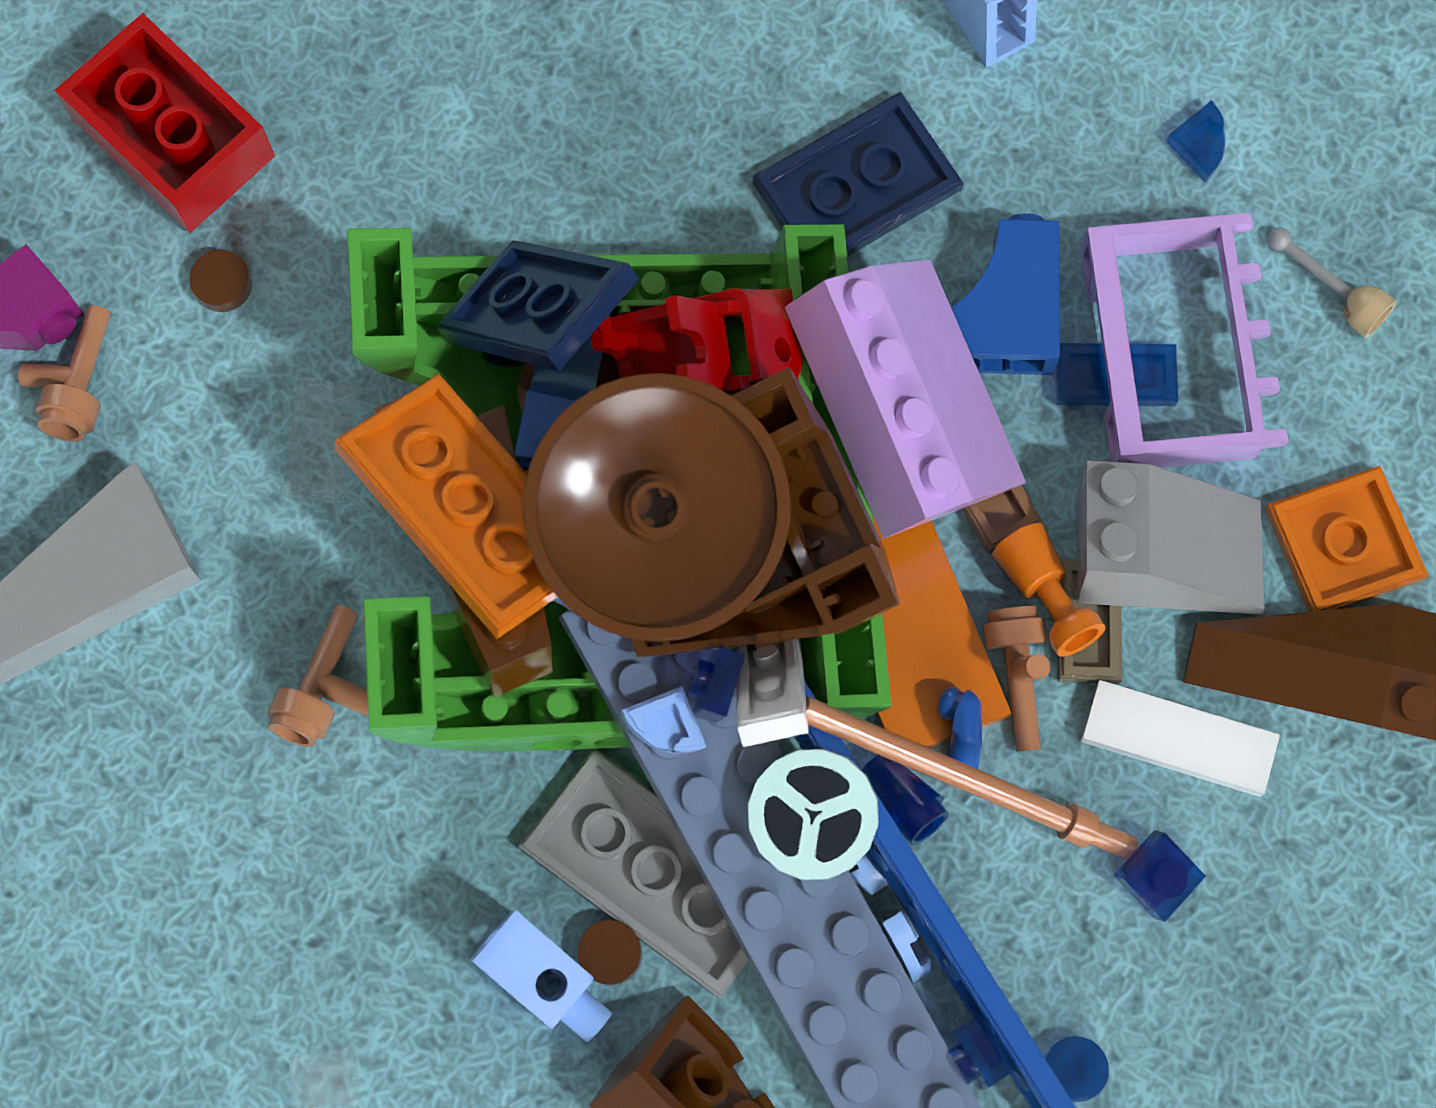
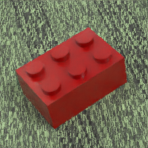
M144 13L140 14L55 89L71 119L189 233L196 229L275 157L263 126Z

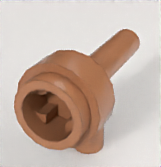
M96 305L88 307L69 366L24 363L19 368L18 379L21 386L42 388L35 409V415L39 419L37 425L41 431L53 438L68 442H79L84 440L85 435L92 432L95 427L101 405L93 395L86 391L111 313L103 307Z
M342 605L335 606L299 689L280 688L277 690L267 711L268 717L271 719L268 728L281 739L299 746L313 747L317 739H322L326 736L335 713L328 704L321 700L322 697L368 716L367 689L333 675V671L358 617L354 610Z
M1037 606L1011 607L988 611L989 623L983 624L985 648H1004L1016 752L1041 749L1033 680L1041 679L1048 675L1050 662L1042 654L1030 655L1029 645L1047 642L1044 617H1038Z

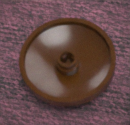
M643 374L621 378L588 392L569 406L550 426L539 443L527 474L523 502L524 526L529 548L542 577L556 596L575 614L590 624L615 635L642 641H670L696 636L722 625L747 607L766 586L781 559L787 541L791 510L789 484L781 456L772 438L757 418L739 401L724 391L708 383L673 374Z

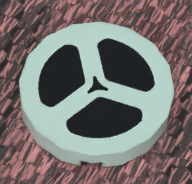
M799 749L775 760L757 779L748 803L749 831L760 854L778 871L802 880L830 879L852 869L870 849L879 824L878 798L867 776L848 757L827 749Z

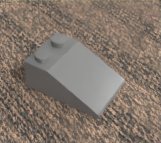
M1087 460L1078 490L1077 603L1245 614L1263 613L1264 582L1261 500L1150 464Z

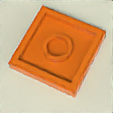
M1381 466L1268 504L1265 508L1308 612L1344 609L1424 581L1429 576Z

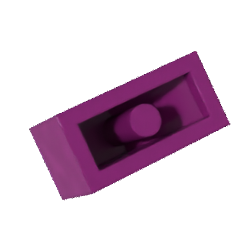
M25 244L0 264V349L38 351L46 344H57L67 338L75 329L76 320L84 315V313L68 291L30 247Z

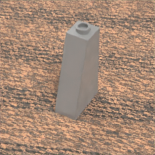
M137 463L124 468L0 581V683L3 684L201 581L150 479Z

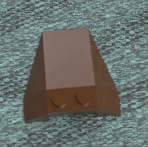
M789 367L731 396L746 407L763 425L781 456L787 475L791 503L790 525L781 559L773 575L762 591L747 607L727 622L710 631L670 641L630 639L638 658L839 634L900 605L885 548L832 434Z

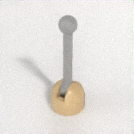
M1275 228L1269 233L1268 244L1270 248L1275 251H1285L1345 299L1343 307L1344 318L1364 338H1368L1395 308L1397 301L1380 288L1362 285L1351 289L1294 244L1288 230Z

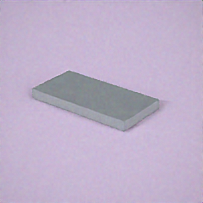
M592 749L520 843L519 849L610 918L626 924L642 942L721 1000L748 963L745 953L655 791L601 751Z

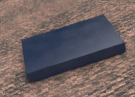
M901 91L753 176L754 186L782 228L784 225L844 224L847 257L963 190L964 185L962 179Z
M512 240L438 323L439 325L436 328L448 343L560 372L637 283L639 278L630 265L625 262Z

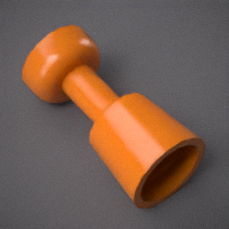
M1042 523L1024 526L1008 535L996 546L992 552L994 561L1027 599L1039 597L1055 621V624L1049 631V642L1058 656L1064 657L1075 654L1091 645L1103 634L1105 624L1100 616L1090 608L1076 609L1060 585L1066 577V569L1046 527Z

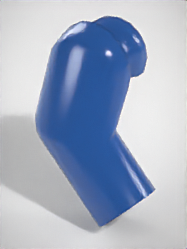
M949 687L943 691L937 705L939 716L944 720L953 721L948 756L978 769L982 749V703L970 689L963 692L957 687Z

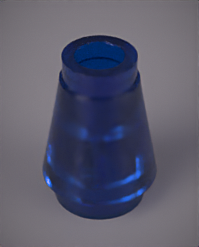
M877 755L861 770L867 776L875 793L911 846L926 840L947 820L949 812L942 805L944 797L906 766Z

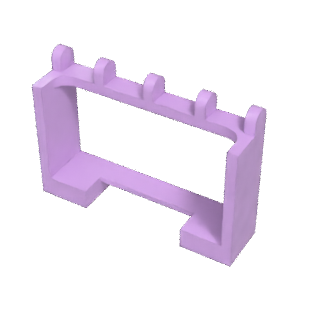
M1239 213L1087 228L1080 251L1088 303L1097 304L1111 401L1104 414L1111 462L1150 464L1163 468L1255 459L1262 449L1278 448L1289 443L1287 430H1265L1260 397L1279 393L1280 385L1277 377H1256L1251 340L1270 336V323L1268 320L1247 321L1242 284L1256 282L1262 278L1259 264L1238 265L1234 234L1245 233L1254 228L1251 214ZM1217 247L1246 432L1143 442L1116 256Z

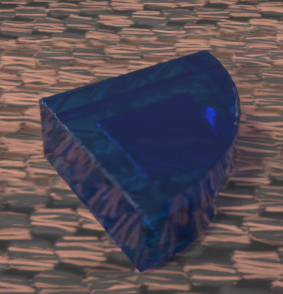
M1211 100L1171 132L1166 140L1170 147L1205 183L1216 172L1224 155L1226 143L1224 118L1218 107Z

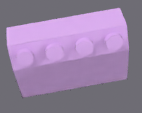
M931 260L873 265L822 281L784 307L883 539L1026 483Z

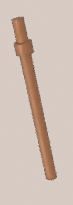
M809 696L806 697L808 725L1055 829L1060 839L1078 847L1085 848L1090 844L1125 860H1129L1137 849V837L1100 822L1098 814L1074 803L1065 807Z

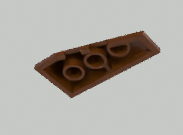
M1385 604L1196 622L1183 683L1436 740V613L1397 604Z
M689 995L680 1000L615 1067L589 1104L592 1108H775L765 1092L753 1099L733 1067L744 1059L733 1040Z

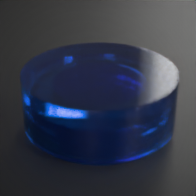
M1079 1036L1064 1038L1052 1045L1044 1057L1073 1103L1084 1102L1094 1098L1103 1090L1107 1083L1109 1065L1106 1055L1090 1039Z

